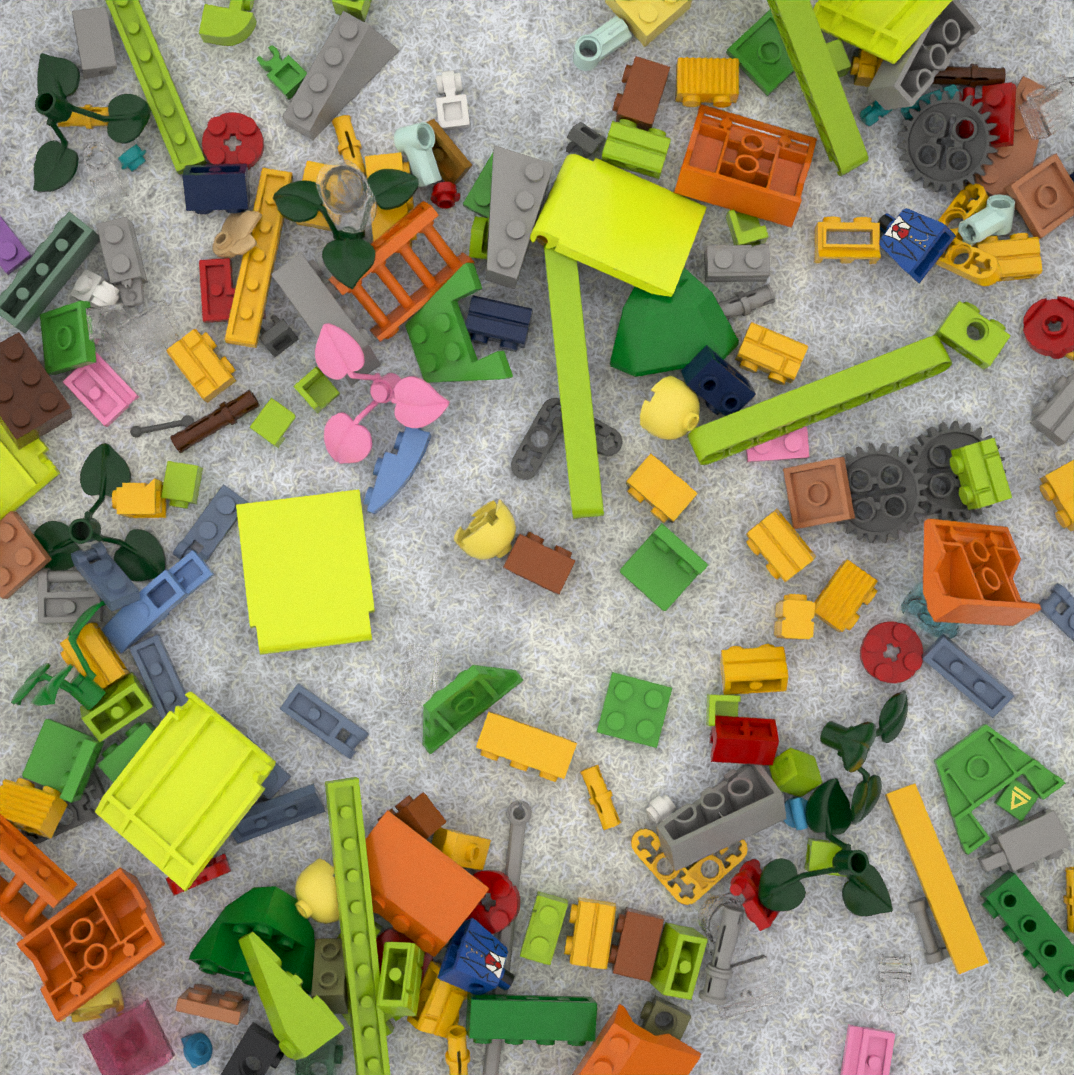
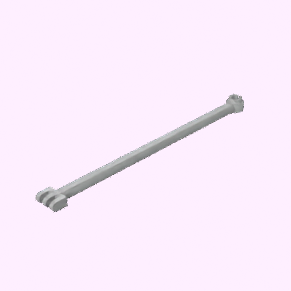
M517 800L513 801L507 809L510 831L505 875L509 877L508 879L512 882L513 886L516 885L519 891L526 823L531 818L532 810L529 804L523 801L521 808L525 810V816L522 819L515 818L513 811L519 808ZM515 920L504 930L498 932V940L508 950L503 968L509 972ZM497 986L492 990V994H507L508 989L504 991ZM492 1039V1043L486 1044L483 1075H498L502 1039Z

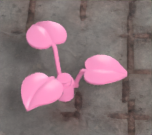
M330 323L322 326L315 348V359L319 369L326 376L336 380L344 378L347 374L351 379L373 380L370 393L374 400L356 416L354 421L348 414L339 412L326 423L324 429L325 446L330 456L339 464L357 463L366 458L372 449L371 434L367 428L359 425V422L378 404L387 403L391 400L392 403L396 404L394 410L396 419L409 428H421L429 425L438 419L449 406L450 402L421 378L408 376L401 380L394 373H387L382 377L379 373L374 375L355 373L354 371L361 369L365 363L360 345L343 329Z

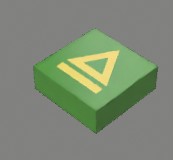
M1015 779L1005 786L994 803L1022 822L1039 798V795Z

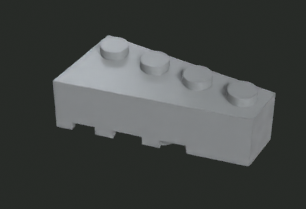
M952 0L895 64L883 60L867 91L885 110L913 106L934 82L936 74L947 68L951 57L956 52L962 51L968 44L966 42L971 35L977 34L982 27L959 0Z
M494 145L492 158L485 280L515 289L531 241L530 234L538 219L551 178L553 164Z
M300 253L273 272L271 275L317 339L319 338L322 326L330 323L343 329L356 340L363 351L365 363L361 369L354 371L355 373L369 374L381 365L369 346L374 341L364 327L357 330L352 323L357 318L347 304L343 307L338 304L336 299L340 295L330 281L324 284L319 278L324 273L314 259L308 262L303 254ZM348 374L345 376L351 386L360 380L351 379Z

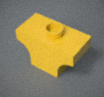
M440 827L434 832L431 844L461 867L483 870L491 840Z

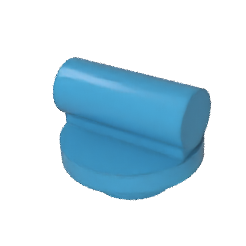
M792 797L785 802L787 819L784 822L788 826L796 828V830L808 828L806 820V805L808 801L804 798Z
M195 1033L181 1038L184 1056L192 1068L204 1065L210 1060L212 1044L206 1035Z

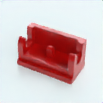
M715 715V726H712L709 743H713L710 755L711 762L773 766L779 744L776 720Z

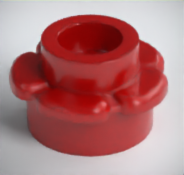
M440 182L433 186L430 200L439 208L448 209L453 207L455 202L460 200L461 196L460 193H457V186L454 183Z

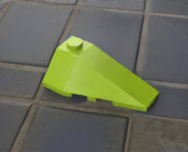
M254 932L246 934L238 940L273 1033L280 1042L279 1048L288 1058H293L294 1060L306 1058L345 1028L318 995L312 999L302 989L301 984L303 980L281 968V959Z

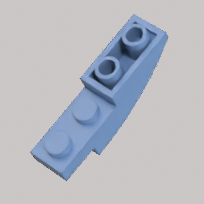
M406 427L404 432L399 431L395 441L394 449L398 450L397 455L385 452L383 458H377L373 475H376L377 479L374 488H368L364 504L368 505L367 511L369 513L376 514L382 510L409 482L426 452L431 439L430 432L423 431L421 428Z
M192 550L169 570L165 569L139 592L140 600L124 606L102 628V631L121 654L124 653L170 615L169 612L215 574L196 550Z

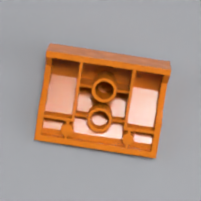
M701 104L674 193L730 210L734 209L740 213L792 228L802 201L801 195L811 165L817 138ZM704 114H708V115H711V116H715V117L721 118L722 120H718V119H715V118H711V117L705 116ZM732 122H735V123H738V124H742V125H745V126H748V127H752V128H755V129H759V130H762V131H765V132H769V133H772V134H775V135H779V136H781V137L779 138V137L772 136V135H769V134H765V133H762V132H759V131H755V130H752V129H748V128H745V127H742V126H738V125L732 124ZM791 139L809 144V146L792 142Z
M927 519L924 521L923 595L927 602L928 612L934 622L1014 626L1041 610L1038 603L1022 601L1014 583L1013 577L1021 558L1008 527L939 519Z
M387 810L365 839L373 912L379 914L392 924L395 930L405 934L414 941L421 950L435 957L481 901L489 888Z
M120 867L16 944L34 964L43 982L40 991L55 1020L60 1022L164 946L165 942L151 902L136 876Z
M619 1004L572 1075H689L701 1058L702 1053L670 1034L653 1035L635 1024L626 1008Z

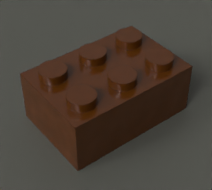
M18 332L0 342V423L19 450L70 420L72 412L70 405Z

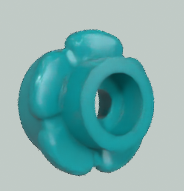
M136 144L118 158L123 165L121 169L129 168L133 172L138 166L144 164L146 160L143 156L146 154V150L142 151Z

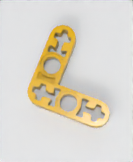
M977 183L965 186V189L958 193L938 221L948 227L953 219L962 218L965 220L986 208L989 197L984 187ZM958 227L954 229L949 228L956 237L946 248L945 251L947 253L943 252L935 264L980 286L995 284L1002 275V269L997 259L993 255L963 242V238L958 232ZM959 254H969L967 261L962 264H954V259ZM976 264H978L979 267H981V268H983V269H985V270H987V269H989V268L991 267V270H990L989 272H988V271H984V272H982V274H981V272H980L979 268L976 266Z
M642 828L637 830L631 838V847L635 854L678 902L685 905L693 904L739 864L745 858L748 851L747 844L743 839L739 841L741 843L738 847L739 855L735 856L731 853L725 858L729 862L726 867H724L718 857L711 854L696 861L688 869L686 867L680 869L685 873V875L680 876V879L686 885H689L691 882L695 885L692 888L694 894L689 898L687 895L679 896L681 888L675 881L672 886L667 883L676 878L680 870H673L668 875L658 872V861L666 857L663 852L657 854L650 863L646 858L651 857V853L646 848L641 850L637 848L640 844L638 837L643 835L646 838L650 835L653 837L650 843L657 851L660 847L657 834L651 829ZM728 847L720 850L719 853L723 855L728 850ZM707 860H713L718 864V873L714 877L708 878L701 873V866Z

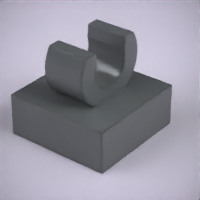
M579 122L572 127L567 135L571 142L567 145L566 152L570 153L575 146H580L583 150L582 157L588 159L591 154L599 150L606 138L584 123Z
M272 315L271 319L275 325L267 331L261 326V336H259V339L270 353L276 357L299 340V338L284 319L279 320L277 316Z

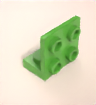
M661 523L620 569V573L662 611H666L691 582L706 569L708 564Z
M46 719L22 776L43 786H49L58 790L61 793L60 798L71 803L81 800L105 741L99 742L97 738L52 719Z

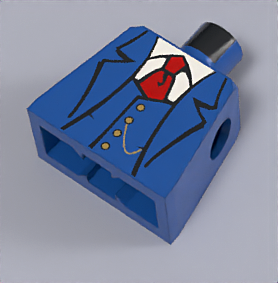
M907 208L903 209L897 218L886 213L878 221L880 223V231L884 233L879 241V245L919 284L956 237L942 222Z
M470 918L464 921L450 938L437 978L475 995H482L495 989L497 986L504 991L509 989L515 976L503 968L508 954L507 947L478 921Z

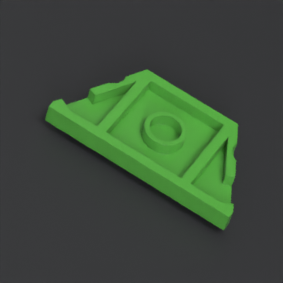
M472 665L467 670L460 672L455 680L445 688L435 692L431 699L423 704L422 745L427 752L432 754L523 681L522 677L516 670Z

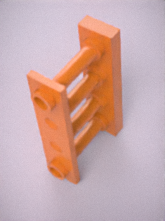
M425 201L419 203L371 243L376 255L374 264L360 278L353 289L339 282L334 276L328 279L342 295L352 293L376 322V325L369 331L380 342L383 339L393 337L399 331V326L422 308L463 264L475 263L472 258L463 252L459 256L453 253L433 226V220L439 216L438 213ZM417 233H423L447 264L435 276H432L409 246V240ZM393 253H400L424 284L411 296L408 295L385 266L386 259ZM369 273H376L400 303L387 316L361 285L362 279Z
M0 814V863L3 862L15 873L10 883L0 876V916L21 936L25 937L48 920L42 914L47 905L49 904L54 909L78 884ZM25 883L39 895L33 904L19 893V890Z

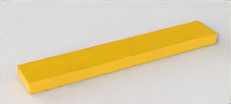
M262 167L253 211L261 213L262 217L251 233L257 244L243 254L224 339L226 343L257 348L272 278L271 274L273 273L285 218L278 211L273 196L280 188L292 183V172Z
M914 783L885 794L957 974H962L988 964V959L916 784Z

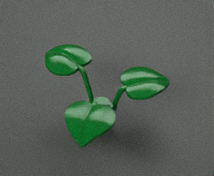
M100 601L84 611L68 633V640L86 675L83 676L79 673L69 683L65 678L73 668L72 664L67 665L52 677L45 673L51 666L49 663H45L36 669L18 689L11 701L13 705H21L22 699L38 682L45 680L49 682L37 692L31 701L35 706L55 704L59 688L68 692L87 710L93 708L101 700L106 691L93 680L97 675L90 669L77 644V638L94 613L100 607L106 605L104 601Z

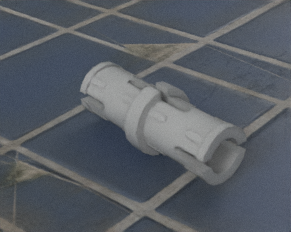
M766 284L746 293L743 291L735 294V297L718 304L728 320L739 315H749L756 308L774 303L775 295L771 286Z

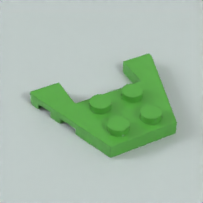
M474 263L463 264L405 325L423 379L427 383L500 380L513 377L505 351H497L484 358L477 359L459 308V300L483 289Z
M982 724L934 759L961 848L967 855L991 839L972 814V811L1020 775L1024 776L1042 800L1066 784L1062 778L1053 774L1044 765L1028 756L987 724Z

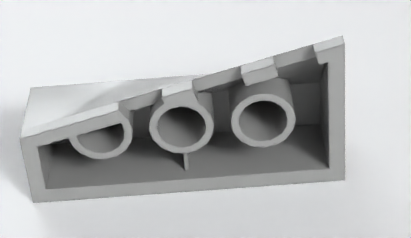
M343 11L282 117L286 125L314 140L399 50L373 27Z
M744 764L738 770H730L724 775V780L713 789L710 786L700 793L701 797L693 804L686 803L656 827L661 850L673 869L677 871L787 819L784 796L762 765Z

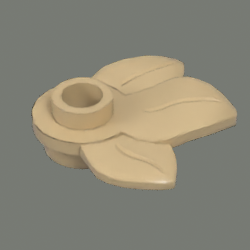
M257 211L231 213L222 225L221 232L214 239L212 246L214 254L220 258L231 259L236 255L245 254L256 246L257 241L251 233L262 217V214Z

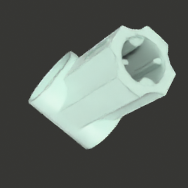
M616 15L591 34L583 35L576 41L573 62L578 69L583 71L594 69L601 60L632 39L629 28L623 19ZM590 49L595 55L587 58L580 51Z
M426 122L398 128L394 134L395 146L399 152L407 156L412 175L416 176L419 180L418 187L442 180L432 151V147L435 144L433 128Z
M1001 194L990 196L987 199L986 208L959 223L958 232L961 234L963 242L972 246L990 235L1000 236L1011 232L1015 200L1010 196Z

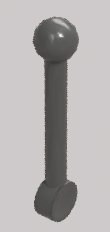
M186 415L182 420L142 428L140 426H133L130 433L133 437L138 438L143 433L179 426L188 427L194 423V419Z

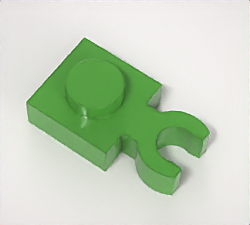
M270 45L268 48L274 55L273 58L265 61L261 56H258L257 61L265 71L269 72L266 75L269 81L284 96L291 99L296 94L307 72L289 55L282 60L278 49Z

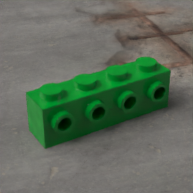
M1008 870L980 893L985 900L981 905L993 919L998 916L1005 926L1001 930L1013 944L1018 941L1025 949L1021 955L1033 969L1038 966L1045 976L1041 979L1053 993L1059 991L1068 997L1074 992V945L1018 876Z
M468 993L466 1031L468 1038L473 1039L475 1043L490 1044L492 1039H505V1043L512 1045L523 1044L524 1040H536V1043L539 1045H554L555 1041H567L568 1045L585 1046L586 1041L595 1042L597 1002L592 997L514 994L475 995L473 993Z

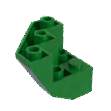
M683 268L672 297L651 294L634 286L622 310L610 359V367L634 377L679 370L688 365L706 345L721 358L725 359L739 345V340L713 293L686 268Z
M276 886L254 887L224 908L190 953L189 960L200 965L199 970L210 975H217L219 973L240 979L244 984L256 987L238 941L242 936L254 932L281 959V968L303 980L301 984L302 989L308 995H311L315 953L314 930L309 920L305 919L298 912L295 906L298 902L296 898Z

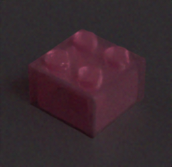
M148 998L92 1026L82 1034L102 1075H146L167 1064L175 1056Z

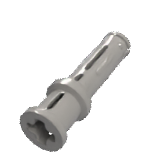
M724 905L714 954L711 962H708L705 967L707 976L704 988L700 990L698 997L711 1004H726L727 997L725 996L728 979H731L733 976L730 965L744 910L739 907Z

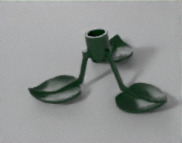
M41 53L37 73L38 96L35 100V109L38 113L48 118L46 124L52 127L61 143L49 141L38 150L34 163L33 190L37 192H51L60 189L72 180L77 171L78 154L76 151L67 148L68 141L57 126V123L67 121L71 117L72 112L103 122H109L107 126L108 136L117 143L126 144L139 137L147 125L151 112L149 104L137 95L121 94L110 101L108 106L109 116H103L70 104L66 97L73 95L78 89L80 81L78 67L65 58Z
M381 169L372 173L365 182V191L371 197L367 200L359 230L353 226H345L340 231L337 230L327 209L322 206L328 200V192L316 182L304 180L289 183L275 192L273 200L280 214L293 222L300 223L312 220L316 217L318 211L323 214L333 233V238L336 239L327 243L322 251L323 262L328 271L339 282L353 289L360 278L372 267L376 257L373 246L362 239L365 237V229L373 203L376 202L384 210L398 208L414 195L418 189L419 180L412 174L396 169Z
M103 443L96 447L89 454L81 469L80 483L83 491L91 496L99 495V499L89 511L84 513V518L72 521L69 526L59 521H48L35 531L34 536L52 558L43 568H50L51 571H60L74 567L71 553L80 550L76 543L84 544L97 540L98 542L103 541L121 546L114 554V561L131 581L155 579L166 569V558L160 542L153 534L142 529H134L127 534L124 542L121 539L103 536L100 523L95 518H92L93 514L104 502L105 496L112 497L113 490H117V487H122V483H130L131 472L128 464L110 444Z
M905 690L896 693L885 703L879 716V728L876 729V725L872 722H864L847 728L829 721L821 732L820 742L838 751L837 755L842 757L845 770L851 773L857 770L863 777V781L858 783L854 790L851 802L852 824L854 825L862 821L873 810L882 790L880 776L874 774L870 777V774L862 765L876 737L881 736L882 742L889 743L901 732L908 712V699Z
M830 779L822 783L814 790L807 802L806 820L813 832H825L826 838L842 848V850L838 851L833 857L832 867L803 872L798 875L796 866L790 860L779 858L770 861L764 867L760 877L758 892L760 903L772 911H790L798 907L805 898L806 891L800 880L838 873L846 876L849 880L842 888V897L846 908L852 914L867 917L892 912L893 907L888 889L877 869L869 864L866 853L862 850H851L850 844H845L833 836V834L840 835L844 833L852 821L850 802L843 792L838 779Z

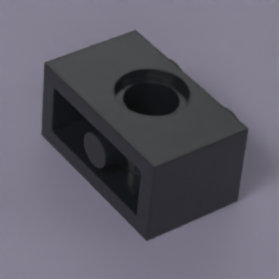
M252 1022L221 1075H265L270 1066L276 1069L284 1056V1053L279 1048V1040L274 1034ZM250 1056L258 1058L261 1062V1068L258 1070L250 1069L247 1066L246 1058Z

